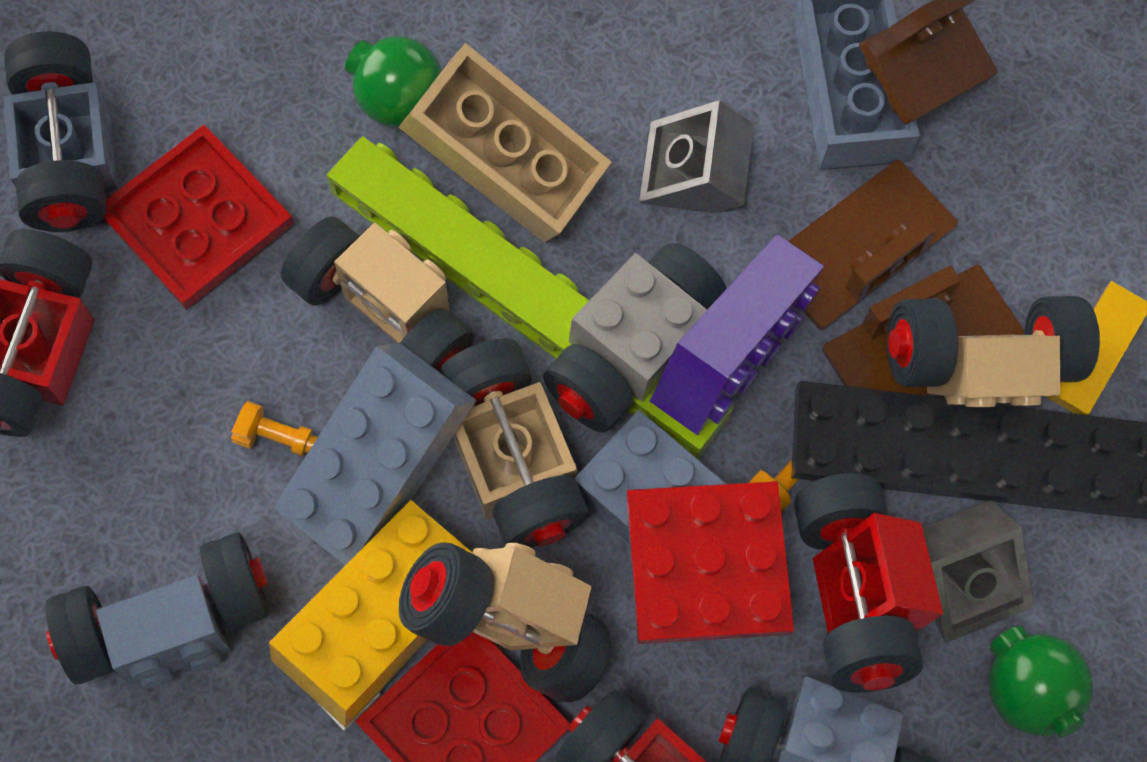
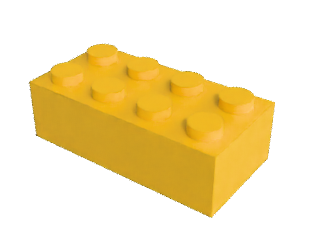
M412 500L269 642L271 661L345 728L428 641L426 638L420 637L405 628L399 617L398 606L401 589L413 564L428 548L443 542L457 545L472 553Z

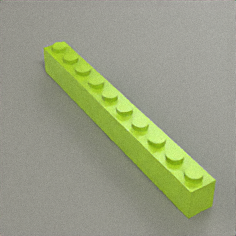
M362 136L327 173L326 176L331 194L372 224L374 222L387 233L390 230L399 233L410 245L411 253L422 261L426 259L432 261L442 270L446 279L553 358L557 359L565 348L572 345L568 342L572 318L589 301L578 293L579 290L574 282L560 273L555 276L542 267L540 259L525 247L518 249L505 240L504 233L492 222L485 220L482 223L469 213L468 207L456 196L449 194L446 197L434 188L432 181L422 171L416 168L410 171L398 162L395 153L382 143L375 145ZM655 389L643 402L633 395V403L627 412L633 416L640 410L698 460L728 423L734 409V405H732L718 425L710 420L697 436L649 402Z

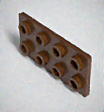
M933 0L891 27L867 38L859 44L868 68L878 78L888 96L891 108L899 115L905 125L997 73L996 66L963 11V8L976 0Z
M901 160L892 162L788 241L824 266L815 282L821 290L809 308L804 312L819 330H825L948 235L958 224V220Z
M950 265L871 306L861 325L825 343L822 352L844 386L928 396L930 394H927V387L901 386L892 375L887 356V327L890 314L896 303L905 299H940L945 301L953 313L957 336L1024 335V329L980 265H975L959 274H956Z

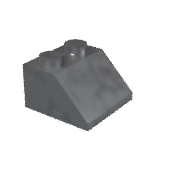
M721 100L652 121L639 202L648 205L712 214L743 206L754 123Z
M992 500L922 527L944 613L934 621L945 643L1034 607L1021 527Z

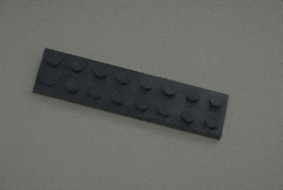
M799 381L795 392L791 478L816 481L836 474L858 473L875 478L882 489L981 501L992 500L998 503L1147 519V422L996 404L994 407H966L965 404H947L946 398Z

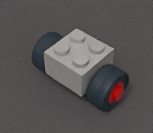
M669 243L662 247L649 262L635 252L572 318L568 341L572 345L565 348L558 358L546 368L543 374L546 387L563 410L581 424L597 432L603 433L608 431L631 407L633 395L643 402L655 389L677 343L727 289L725 283L717 271L703 257L684 245Z

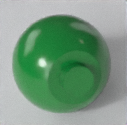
M402 36L383 38L374 45L361 40L351 50L345 63V71L354 76L353 91L362 111L376 123L390 128H398L442 71L439 61L428 47L417 40Z
M1016 626L1007 630L992 642L990 650L996 657V660L990 668L988 688L991 701L1003 720L1018 731L1029 735L1051 736L1057 734L1059 738L1074 733L1085 723V719L1082 716L1086 713L1091 703L1093 681L1087 662L1075 647L1065 640L1052 635L1036 634L1029 636L1022 626Z

